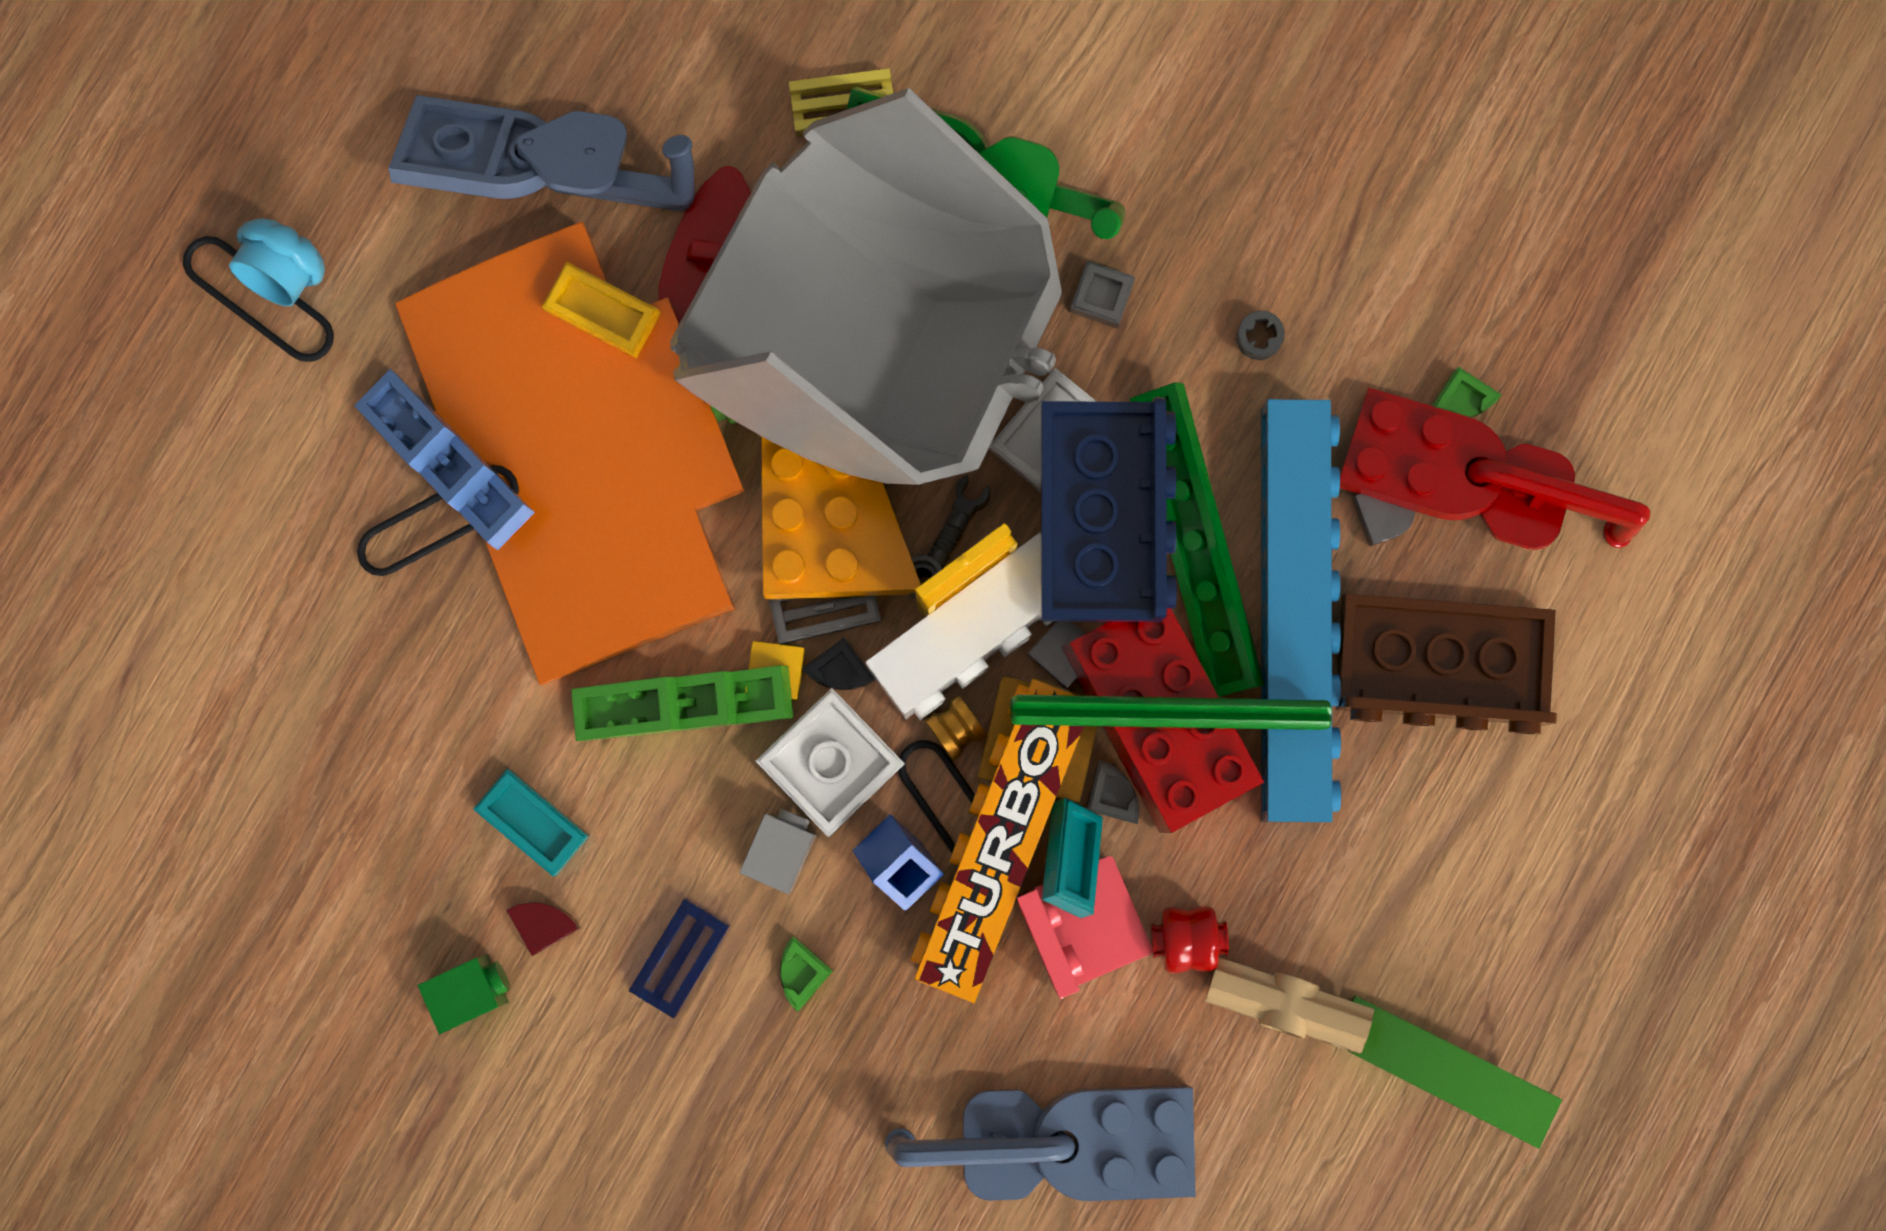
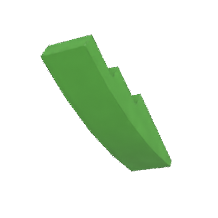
M782 665L733 672L719 671L681 677H659L571 689L576 741L678 732L793 718L789 666Z
M1355 995L1353 996L1352 1002L1375 1010L1370 1032L1362 1053H1350L1540 1149L1562 1099Z

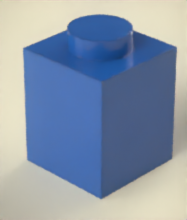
M891 814L852 850L871 881L905 911L944 875L923 843Z

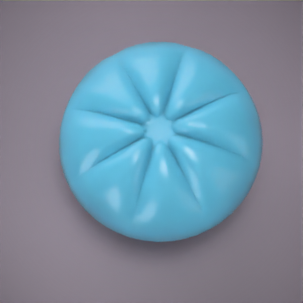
M259 218L247 221L238 228L236 237L238 243L242 245L230 262L229 267L241 283L259 296L278 305L293 306L305 287L318 285L322 282L325 273L322 256L309 239L299 236L292 227L285 226L276 220Z

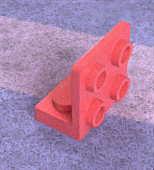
M1111 856L1099 859L1093 915L1079 918L1043 901V884L1022 892L1016 897V901L1059 999L1080 991L1078 986L1152 953L1153 949L1115 860Z

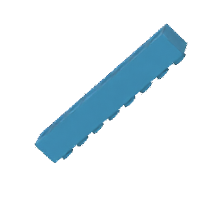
M1268 399L1261 408V673L1264 685L1261 686V699L1326 700L1330 702L1332 710V706H1339L1341 698L1339 675H1332V654L1339 653L1341 632L1339 623L1332 622V602H1338L1340 597V573L1338 570H1332V550H1338L1340 543V522L1338 518H1331V498H1338L1340 471L1339 467H1331V446H1338L1340 421L1338 415H1331V400ZM1332 720L1330 728L1323 730L1261 729V777L1264 780V783L1261 784V822H1332V812L1340 811L1341 785L1339 780H1332V759H1339L1341 733L1339 727H1332Z

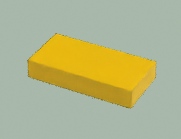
M567 261L542 305V308L547 313L634 358L638 357L661 314L656 307Z

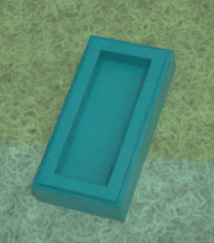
M506 769L473 809L553 877L560 873L590 837L588 833L511 769Z
M1067 798L1055 801L1051 810L1042 900L1072 915L1083 918L1094 914L1103 817Z

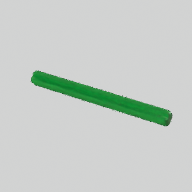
M1016 695L1012 697L1010 703L1011 722L1015 725L1323 730L1330 728L1332 720L1331 704L1326 700Z

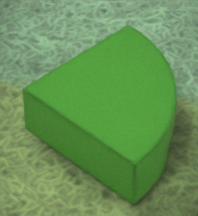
M1457 367L1431 406L1473 418L1490 408L1502 394L1462 368Z
M794 935L783 952L780 975L785 996L792 1007L798 1012L833 972V969Z

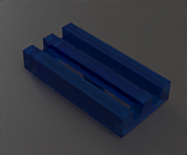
M684 899L630 987L629 992L674 1019L731 925L714 917L708 911L699 908L690 900ZM687 916H692L697 920L653 992L645 988ZM707 925L714 932L670 1003L663 999Z

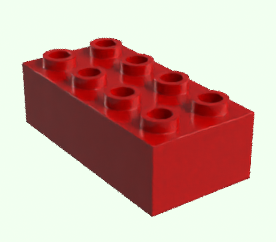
M1167 609L1166 618L1162 622H1107L1061 647L1086 696L1219 698L1171 609ZM1103 726L1159 833H1173L1264 783L1235 728Z

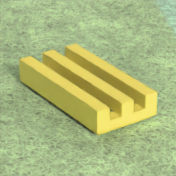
M890 68L789 81L796 136H803V131L814 121L825 118L804 119L803 113L847 108L850 94L804 100L801 97L850 91L855 86L863 89L882 86V89L872 91L883 95L893 94Z

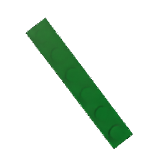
M1173 382L1132 397L1130 402H1152L1154 397L1165 398L1166 412H1175V444L1166 445V466H1175L1176 494L1175 499H1166V520L1176 522V551L1171 556L1199 662L1218 697L1264 685L1262 673L1184 383Z

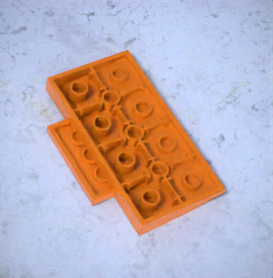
M583 221L481 262L395 303L435 411L489 466H503L513 473L519 486L518 495L535 512L499 550L486 541L485 543L539 685L550 683L736 609L697 510L745 491L711 406L674 380L673 371L680 365L679 355L671 350L670 341L679 326V322L669 298L667 297L650 304L659 309L661 314L637 358L547 313L542 308L566 261L609 283L589 231ZM498 474L510 486L508 479Z

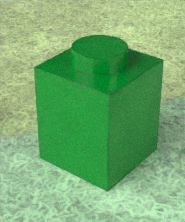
M488 954L476 957L417 985L439 1035L509 1003L505 992L510 990L506 973L498 961L491 963Z

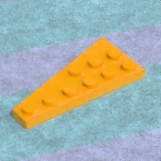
M761 436L764 598L794 599L911 595L910 593H915V589L921 583L884 484L848 475L808 460Z

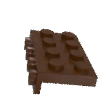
M1344 594L1341 607V642L1337 674L1341 682L1340 704L1335 707V710L1350 711V720L1382 722V716L1385 713L1403 715V724L1435 726V718L1456 719L1455 728L1488 730V722L1508 723L1509 733L1539 735L1541 734V726L1556 724L1557 713L1551 712L1556 610Z

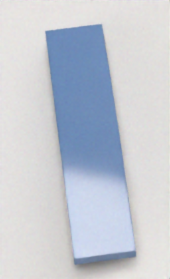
M389 369L354 405L401 458L419 472L446 503L456 509L481 537L495 549L499 550L535 513L489 464L393 370Z

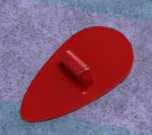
M724 166L719 168L704 182L695 194L694 203L689 209H686L667 253L658 286L659 300L669 298L679 324L751 194L741 172L735 167Z

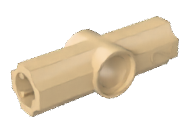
M1220 957L1205 1000L1207 1003L1259 1020L1258 1024L1269 1029L1301 1039H1305L1308 1036L1323 1041L1328 1045L1358 1054L1362 1053L1367 1041L1375 1010L1319 991L1320 987L1303 979L1279 972H1274L1271 975L1256 970L1253 967Z

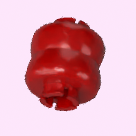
M1198 906L1189 910L1180 907H1167L1162 911L1161 924L1154 925V923H1151L1153 958L1163 957L1165 970L1172 974L1186 972L1190 969L1205 973L1215 971L1218 967L1219 955L1228 956L1227 922H1217L1215 910L1210 906Z

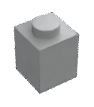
M782 808L777 817L765 814L739 873L786 894L792 893L817 834L806 830L810 820Z

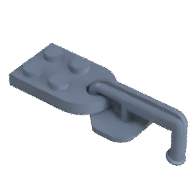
M416 95L388 167L391 183L497 199L527 196L543 187L562 194L675 211L689 209L695 199L694 161L691 151L692 141L688 136H673L662 146V153L670 161L671 177L619 170L627 142V131L624 124L612 116L582 111H573L546 123L539 117L524 111Z
M1188 1085L1077 1089L1058 1096L1044 1110L1021 1090H986L970 1098L964 1108L963 1138L916 1140L909 1130L898 1128L891 1131L885 1141L886 1151L889 1156L901 1167L963 1165L964 1180L967 1187L975 1196L983 1200L1023 1199L1034 1190L1043 1178L1063 1195L1081 1201L1196 1197L1193 1088ZM1065 1131H1069L1072 1134L1074 1140Z

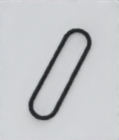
M204 236L194 240L187 247L183 257V266L188 277L290 356L300 361L313 362L321 359L329 352L334 339L331 324L323 315L299 297L294 304L317 320L326 332V340L323 347L312 354H302L296 351L193 271L191 257L197 248L205 244H214L234 257L237 250L217 237Z
M490 466L496 473L505 476L510 482L511 488L518 494L519 486L513 473L503 466ZM436 493L372 527L363 534L358 543V560L364 570L372 575H389L475 529L469 523L389 567L375 568L370 565L365 555L368 541L381 531L443 499Z
M918 740L909 744L901 752L899 758L905 765L898 770L902 782L952 853L955 843L906 772L908 756L919 748L933 750L939 755L971 803L975 794L947 753L938 744L929 740Z

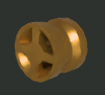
M958 694L949 700L948 708L940 714L931 713L924 718L932 733L953 761L962 756L963 748L971 742L980 743L988 737L976 717Z

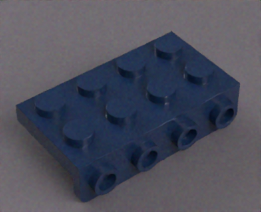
M1154 397L1152 402L1042 401L1041 621L1162 622L1166 618L1167 609H1175L1177 598L1176 576L1167 575V554H1175L1176 522L1166 520V499H1175L1176 468L1175 466H1166V445L1175 444L1176 416L1175 412H1166L1165 398Z

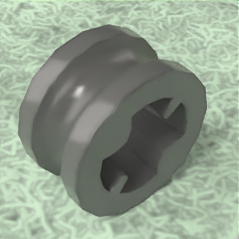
M1259 310L1250 313L1243 319L1237 330L1236 340L1239 349L1244 355L1251 359L1264 360L1277 353L1284 341L1285 330L1282 322L1276 315L1269 311ZM1255 323L1266 324L1265 331L1270 328L1273 330L1275 337L1268 339L1264 349L1254 347L1256 340L1251 343L1247 340L1246 334L1253 331Z

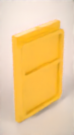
M1005 523L915 589L917 608L923 616L927 617L1016 550L1018 543L1012 537V531Z

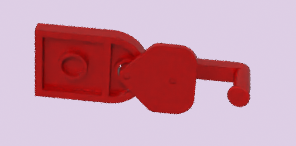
M1369 387L1340 475V489L1356 494H1364L1439 519L1464 520L1480 514L1495 539L1529 550L1546 548L1555 541L1560 533L1567 509L1607 521L1603 529V535L1607 543L1615 548H1622L1628 545L1631 539L1647 524L1651 514L1648 506L1641 502L1574 483V468L1571 462L1560 453L1531 444H1520L1506 451L1497 434L1487 425L1474 418Z

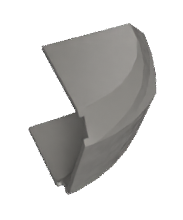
M910 88L814 121L803 131V136L808 142L781 168L772 162L762 172L670 341L671 350L679 355L680 365L673 371L675 381L727 417L765 439L808 460L848 475L886 484L919 485L979 469L1012 398L1024 402L1038 401L1044 388L1042 381L1024 373L1027 371L1038 376L1050 374L1056 363L1054 354L1036 347L1062 295L1048 218Z

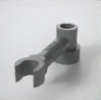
M968 475L963 476L958 481L956 486L957 498L945 521V525H943V529L940 530V534H938V538L935 540L936 542L933 543V547H931L927 555H917L911 558L918 578L924 576L931 578L944 568L950 557L949 555L952 554L954 546L957 545V541H959V537H961V533L964 532L970 519L974 517L976 511H980L987 506L990 500L989 485L985 487L980 498L969 500L963 495L969 484ZM910 593L911 595L909 596L916 599V593Z

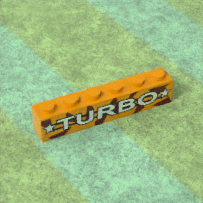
M1034 676L1029 687L1019 684L1014 695L1082 696ZM1014 724L1009 737L999 733L988 761L989 764L997 766L990 786L982 783L979 784L968 812L978 816L970 836L960 832L949 860L950 863L958 866L951 885L943 882L940 883L929 911L939 915L931 935L921 931L910 961L919 965L914 980L975 1004L1084 726Z

